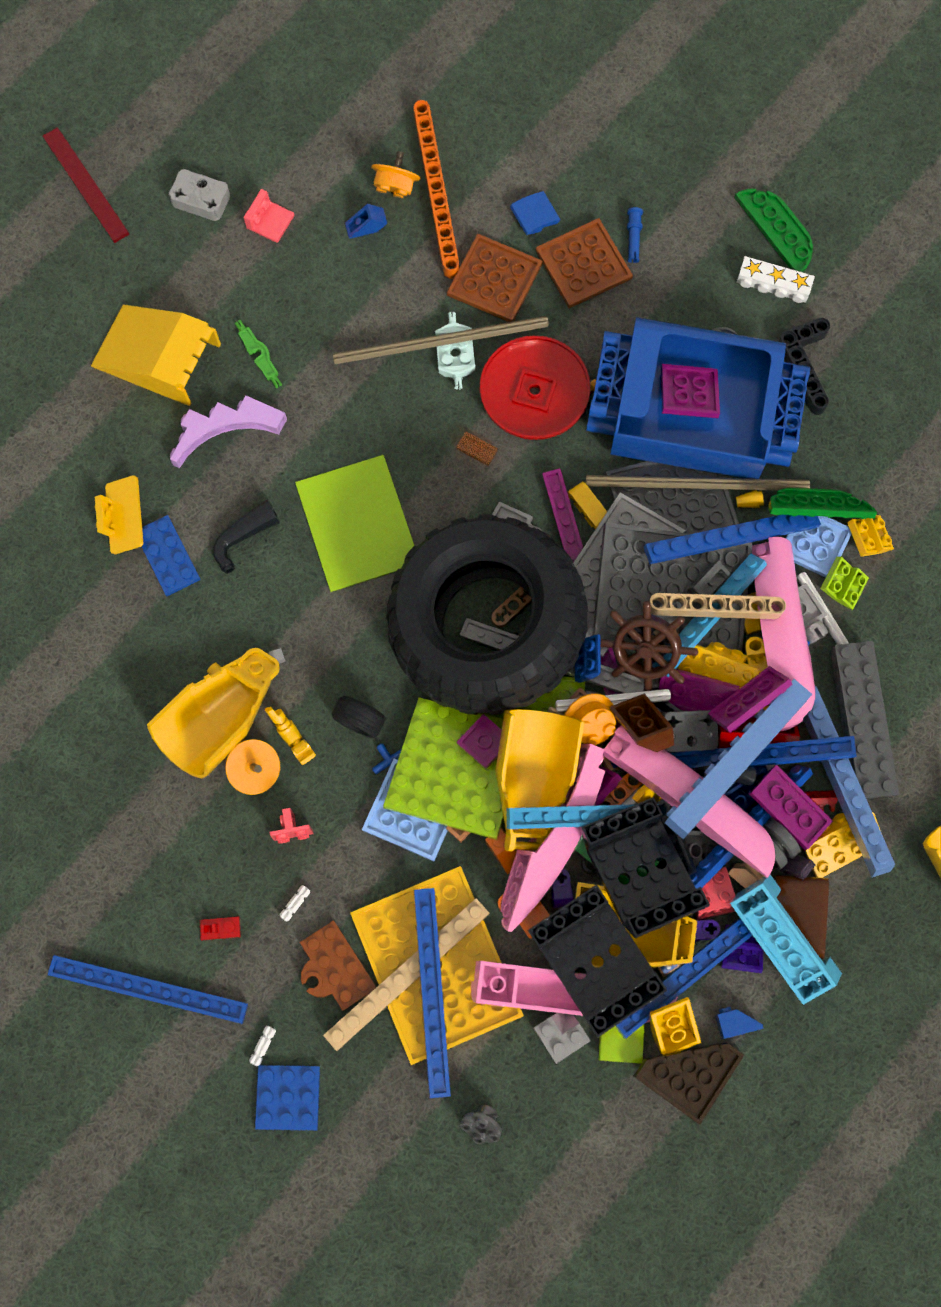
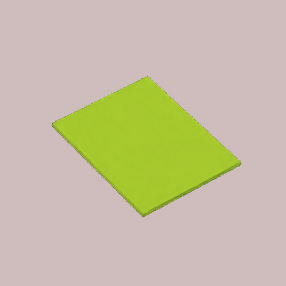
M384 455L295 482L330 592L397 572L398 569H401L405 563V556L414 546Z

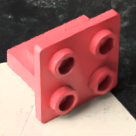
M290 808L282 809L283 815H280L281 827L284 829L270 832V837L274 841H278V843L290 842V838L297 837L298 840L307 839L310 834H313V830L310 825L296 827L295 815Z

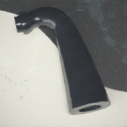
M268 499L225 530L214 543V558L219 564L221 571L225 574L235 570L233 561L227 558V551L231 546L280 524L279 518Z

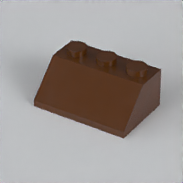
M645 693L609 707L610 711L637 745L654 752L674 746L673 727Z

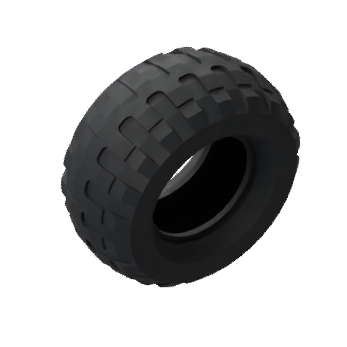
M482 514L478 518L468 520L465 517L451 521L452 525L441 530L436 528L425 535L426 540L418 547L414 545L405 556V563L395 573L391 585L392 593L389 595L386 607L387 634L390 646L398 664L414 686L444 707L454 708L462 713L474 715L478 713L497 715L503 714L507 709L527 707L535 703L536 699L546 692L550 693L561 683L562 677L572 669L579 657V650L587 634L588 604L583 582L568 553L558 546L548 534L534 527H529L523 521L511 517L506 519L498 518L491 514ZM486 578L505 579L516 583L531 596L532 612L529 622L522 634L507 647L492 653L475 654L462 651L445 639L443 622L446 609L453 597L470 583Z

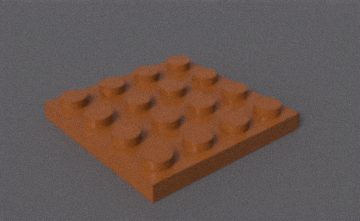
M599 218L536 247L539 258L543 261V265L568 308H572L633 278V274Z
M477 234L447 291V296L505 321L513 322L543 261Z

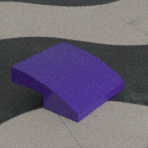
M752 935L722 960L721 968L762 973L764 950Z

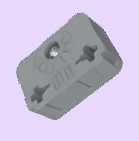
M183 169L177 174L176 180L169 192V197L173 207L217 221L221 218L230 199V192L225 182Z

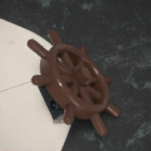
M649 601L643 602V615H637L628 620H625L615 610L610 612V617L620 628L614 640L600 639V647L614 648L616 659L620 665L612 671L613 677H618L626 670L630 674L644 679V691H652V679H658L667 674L679 684L684 683V677L675 669L680 656H696L699 651L697 648L682 647L680 636L676 631L685 621L682 616L668 623L660 617L651 615V603ZM626 633H628L627 637L632 642L624 641V636ZM625 649L637 651L629 657ZM666 653L672 654L669 661L663 658ZM641 657L644 658V666L636 663ZM652 661L654 663L657 662L660 666L652 667Z

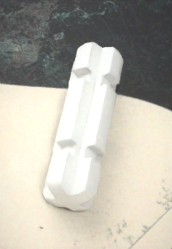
M302 885L298 889V893L286 905L287 908L283 909L279 916L283 920L289 921L292 913H295L303 903L304 897L306 898L310 894V890Z
M270 1026L265 1027L263 1036L260 1037L254 1049L255 1053L252 1054L249 1060L251 1064L255 1066L261 1064L262 1056L265 1055L271 1043L270 1039L271 1037L273 1038L276 1032L274 1028Z

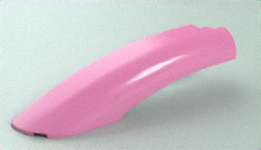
M782 537L768 538L769 542L752 545V554L764 559L767 563V566L754 579L756 596L780 597L786 602V609L780 618L760 619L767 665L782 673L791 681L793 679L797 680L812 693L807 702L782 728L781 731H785L803 721L805 715L811 711L814 705L816 693L811 655L798 591L792 544L788 539ZM771 605L774 611H780L779 606Z
M622 725L615 731V736L604 748V757L639 780L672 807L678 808L681 804L680 798L686 792L691 793L694 790L692 785L699 777L704 779L665 749L654 752L637 745ZM723 794L698 822L696 827L706 836L768 878L775 861V848L770 835L748 813Z
M581 744L575 782L572 787L570 786L565 796L567 799L561 806H594L605 773L604 770L599 769V765H601L604 758L603 748L592 744ZM581 827L552 828L550 834L537 851L517 850L501 904V912L504 917L501 922L505 930L512 932L534 909L552 886L582 835ZM531 838L528 842H536L537 838Z
M476 961L474 981H471L473 1002L583 1016L554 970ZM575 973V977L577 979H584L586 974ZM676 997L669 1004L676 1002L678 997Z

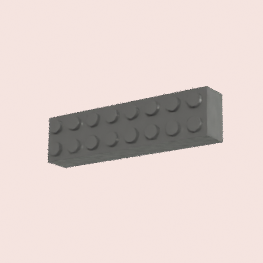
M873 641L834 645L830 649L843 735L844 737L854 736L857 757L848 759L866 800L895 797L899 795L874 643Z

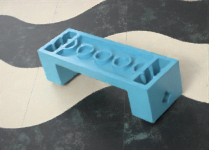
M771 875L768 878L764 876L738 892L730 904L804 1005L837 986L842 973L831 957L823 961L777 899L781 888Z

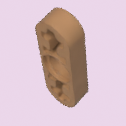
M522 587L516 590L492 613L491 620L494 626L499 628L506 626L532 601L531 596L526 595L523 598L525 603H522L520 600L524 594ZM515 601L519 604V608L517 610H510L508 604ZM505 608L508 613L503 617L504 621L497 622L496 615L501 616L505 612L503 610Z

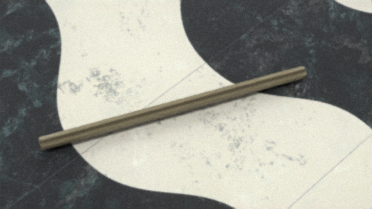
M543 316L334 353L333 360L335 364L545 328L548 327L549 323L548 318Z
M587 475L586 485L597 487L780 490L784 488H810V480Z

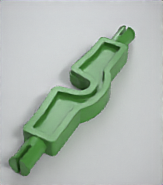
M241 320L236 321L235 325L240 331L238 332L239 337L243 341L248 354L252 355L256 352H261V355L254 360L256 366L268 381H272L276 389L278 385L282 386L277 377L278 372L270 361V354L265 344L258 341L249 327L246 328Z

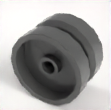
M770 819L763 828L768 832L774 844L775 861L773 868L780 871L788 863L787 858L793 859L801 850L793 836L780 823Z

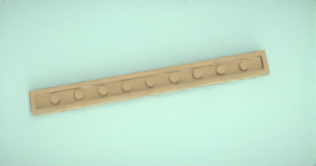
M477 898L438 932L440 958L490 914ZM418 951L323 1035L336 1051L344 1046L420 977Z

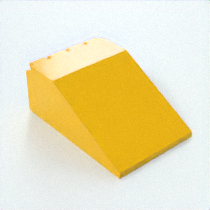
M123 305L91 367L190 406L191 401L185 390L190 375L185 372L192 374L198 362V359L195 357L200 358L206 346L204 342L219 348L221 343L216 329L209 327L207 322L184 313Z

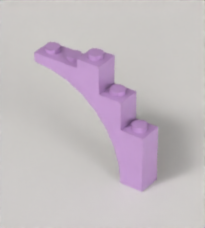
M245 396L243 401L241 400L238 403L237 411L217 402L215 408L212 407L210 410L209 418L189 409L187 414H184L181 419V426L184 432L179 437L177 447L171 451L170 460L173 466L180 468L186 458L209 438L236 429L266 430L279 435L287 421L286 414L248 396Z

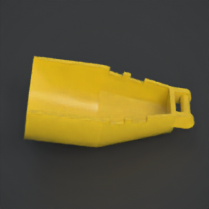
M507 709L504 712L495 772L506 829L504 845L506 851H514V849L537 851L550 834L552 828L507 829L506 808L560 807L562 803H565L567 799L565 796L570 786H573L576 778L584 728L583 721L561 714L530 709ZM516 837L537 838L536 842L516 841Z

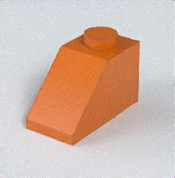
M501 828L497 840L486 838L485 843L506 873L509 874L517 850H505L506 834Z

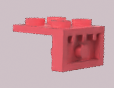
M261 189L245 214L244 220L247 229L278 243L292 221L294 213L270 202L268 192Z
M722 867L702 888L710 906L695 912L697 920L736 912L730 904L735 897L727 868Z

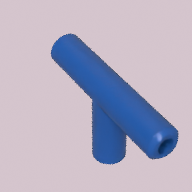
M379 744L377 749L384 760L372 768L373 772L378 774L390 766L394 758L398 760L402 749L390 755L384 744Z

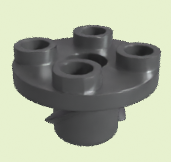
M481 1105L475 1112L465 1114L460 1124V1128L470 1135L477 1144L498 1142L502 1134L500 1125L495 1121L499 1116L496 1110L489 1105Z

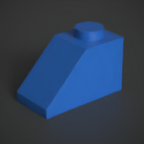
M370 204L365 205L345 222L350 239L378 232L387 224L383 208Z
M731 1007L719 1009L720 1014L715 1015L721 1039L764 1029L763 1024L738 1009L731 1010Z

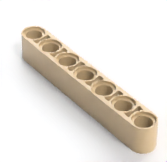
M655 593L649 601L651 603V614L659 616L778 619L786 609L784 599L767 596ZM654 601H659V602H661V603H662V607H660V608L655 607V606L653 605V602H654ZM677 601L681 603L682 607L675 608L672 603ZM698 602L702 608L696 609L692 606V603ZM712 604H720L721 609H714ZM732 604L740 605L741 609H733ZM757 604L761 610L755 611L751 605ZM771 605L779 606L780 611H774Z

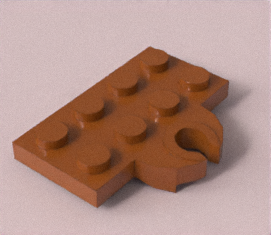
M334 920L300 942L310 958L301 972L302 985L306 984L310 977L318 979V985L307 990L310 995L317 998L333 995L342 1011H344L377 988Z

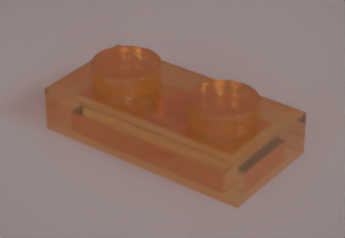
M468 432L464 433L457 445L459 451L487 466L490 465L498 452V448Z

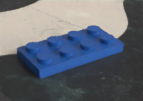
M168 515L142 527L143 545L141 547L166 596L201 580Z

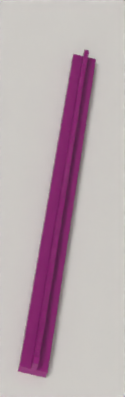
M559 468L542 473L563 548L574 563L582 551L583 545L561 469ZM609 648L605 656L601 657V665L615 669L618 666L613 649ZM604 688L605 695L621 694ZM615 719V728L617 730L621 726V724L617 719Z

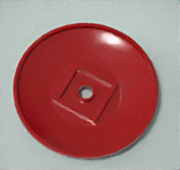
M525 336L507 342L490 356L481 374L480 396L483 407L490 419L505 432L524 439H548L564 433L581 418L590 397V378L582 359L566 344L545 336ZM536 387L540 392L534 395L530 392L531 388Z

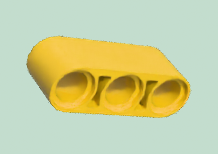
M582 481L567 491L569 499L572 498L573 504L580 513L585 515L584 518L588 524L596 530L607 511L586 483Z

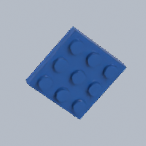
M258 1065L255 1129L318 1130L320 1066Z

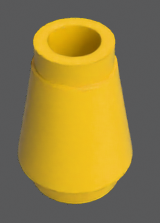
M754 490L736 496L737 508H760L759 506H763L762 491Z

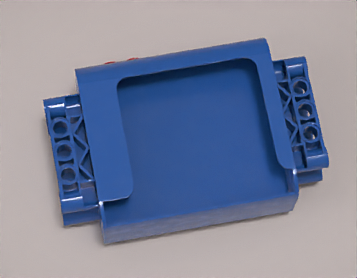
M636 317L632 335L609 331L604 332L599 369L586 431L612 435L613 441L610 455L738 478L759 479L766 463L789 467L792 452L796 453L798 450L810 367L784 362L786 343ZM662 364L718 369L719 418L662 413Z

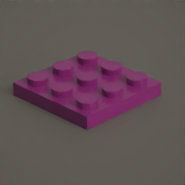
M662 364V413L719 418L718 369Z

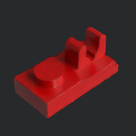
M834 790L804 792L822 811H824L823 808L826 804H829L831 812L835 811V804H837L838 799Z
M240 917L200 920V940L241 937Z

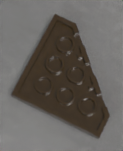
M724 1042L646 1058L633 1077L700 1125L744 1057V1054L729 1043Z

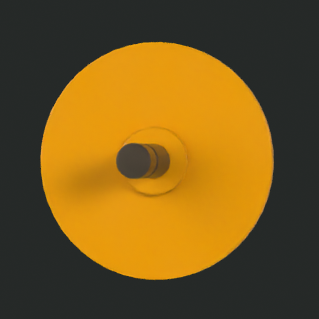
M255 739L243 741L236 745L229 753L225 766L226 775L230 784L244 794L255 795L263 793L274 785L279 776V757L273 747L264 741Z

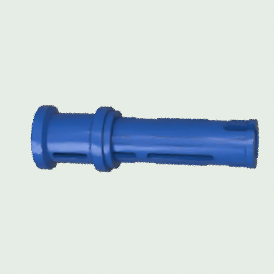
M633 207L627 210L629 216V223L627 224L629 231L628 262H632L633 259V263H638L640 231L643 228L641 223L643 210Z

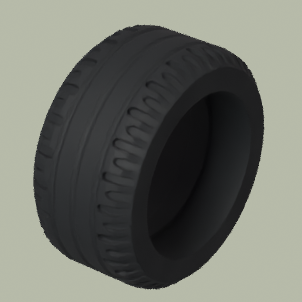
M348 696L340 697L332 712V717L336 722L369 738L377 737L385 723V716L381 712Z

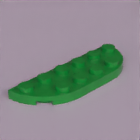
M746 189L736 193L734 198L791 270L804 273L812 258V239L786 203L770 191L763 192L756 189Z
M780 489L774 496L772 495L768 506L770 514L861 519H875L877 511L865 500L860 501L855 497H851L852 494L832 489Z

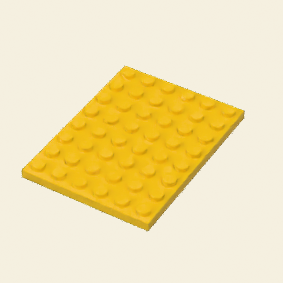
M461 866L350 913L379 985L418 951L414 889H435L438 932L475 900ZM484 920L440 958L447 1049L524 1016L521 1008L475 1003L472 1000L471 981H474L476 961L501 963ZM419 977L388 1005L389 1012L411 1065L426 1059L421 981Z

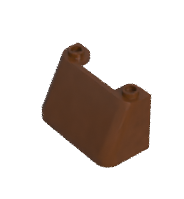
M774 875L773 879L781 888L777 899L821 960H823L826 948L829 896L828 878Z

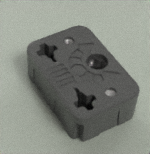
M711 710L661 712L667 721H673L670 724L673 727L674 746L665 750L668 752L716 749L718 746V724L708 715Z

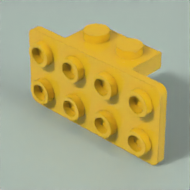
M132 475L107 483L105 486L106 497L103 495L95 496L97 532L109 536L110 552L112 554L122 553L143 545L138 477Z
M711 642L706 648L696 645L694 648L698 649V655H687L679 666L680 670L738 685L740 688L760 673L758 668L746 664L747 655H744L739 650L726 648L719 642Z
M844 813L837 814L831 819L833 822L808 850H805L815 877L822 878L862 856Z

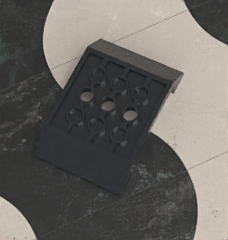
M654 797L581 827L590 860L623 926L635 939L710 906L701 887L695 888L661 822L663 814ZM662 860L665 863V868H657L655 861ZM637 869H646L647 876H639L637 874ZM621 875L627 876L629 883L626 885L621 884L618 877Z
M597 885L528 930L597 1038L668 991ZM611 945H618L621 948V953L618 956H612L609 953ZM595 956H600L604 960V964L600 968L592 965V959ZM582 967L586 970L587 974L584 979H577L575 977V970Z

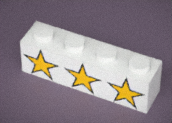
M745 256L737 283L745 288H756L762 293L770 292L780 298L787 297L797 303H806L815 276Z

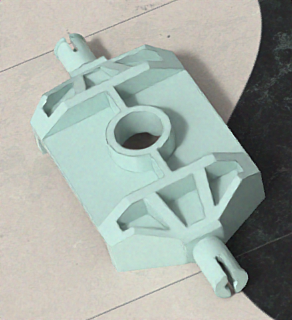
M449 312V324L436 330L435 334L441 335L470 330L472 328L458 324L456 322V313L452 312L451 315V312ZM472 340L437 346L439 374L444 377L453 378L455 389H458V384L459 389H462V377L470 375L475 371ZM457 349L461 353L459 356L454 357L450 352Z

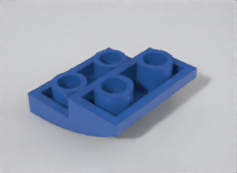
M544 191L522 198L510 206L526 235L541 232L543 227L558 224L560 221Z
M597 634L585 638L575 663V682L582 683L591 680L601 673L600 635Z

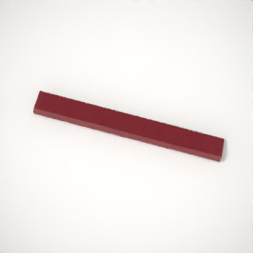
M58 127L43 135L44 140L112 241L116 243L128 236L129 232Z

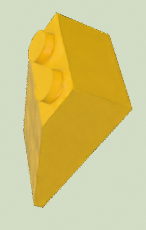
M688 997L649 1012L653 1038L662 1055L680 1052L701 1043Z

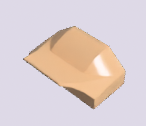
M745 862L736 863L728 873L744 888L764 877V875Z

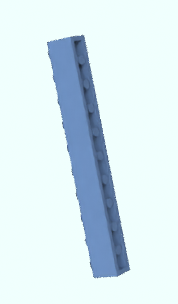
M793 679L791 681L792 686L772 700L766 710L761 709L754 718L757 720L753 724L749 722L742 730L744 735L741 738L738 735L729 744L732 748L729 751L724 750L718 756L719 762L716 766L712 763L705 771L706 777L704 779L699 777L692 785L694 790L691 793L686 792L680 798L681 804L678 808L673 806L666 814L669 818L665 824L682 839L690 833L812 696V693L797 680Z
M815 686L814 705L811 711L803 718L812 740L839 737L820 693ZM849 759L822 760L821 762L871 877L891 872L895 863Z

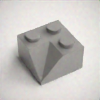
M556 1013L533 1028L555 1064L590 1042V1039L573 1014Z

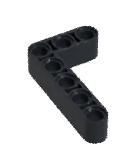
M818 318L786 330L779 339V342L786 343L784 357L786 363L810 367L807 387H812L814 390L806 389L805 402L814 415H821L825 411L829 399L803 347L826 337L830 329V322L826 318ZM815 402L820 403L822 406H817Z

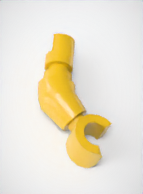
M272 707L265 708L266 713L275 723L278 734L292 747L291 751L301 765L313 759L316 754L306 740L302 738L293 721L285 717L286 715L282 709L274 711Z

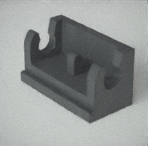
M719 560L714 561L687 590L691 594L711 595L729 577L730 572Z

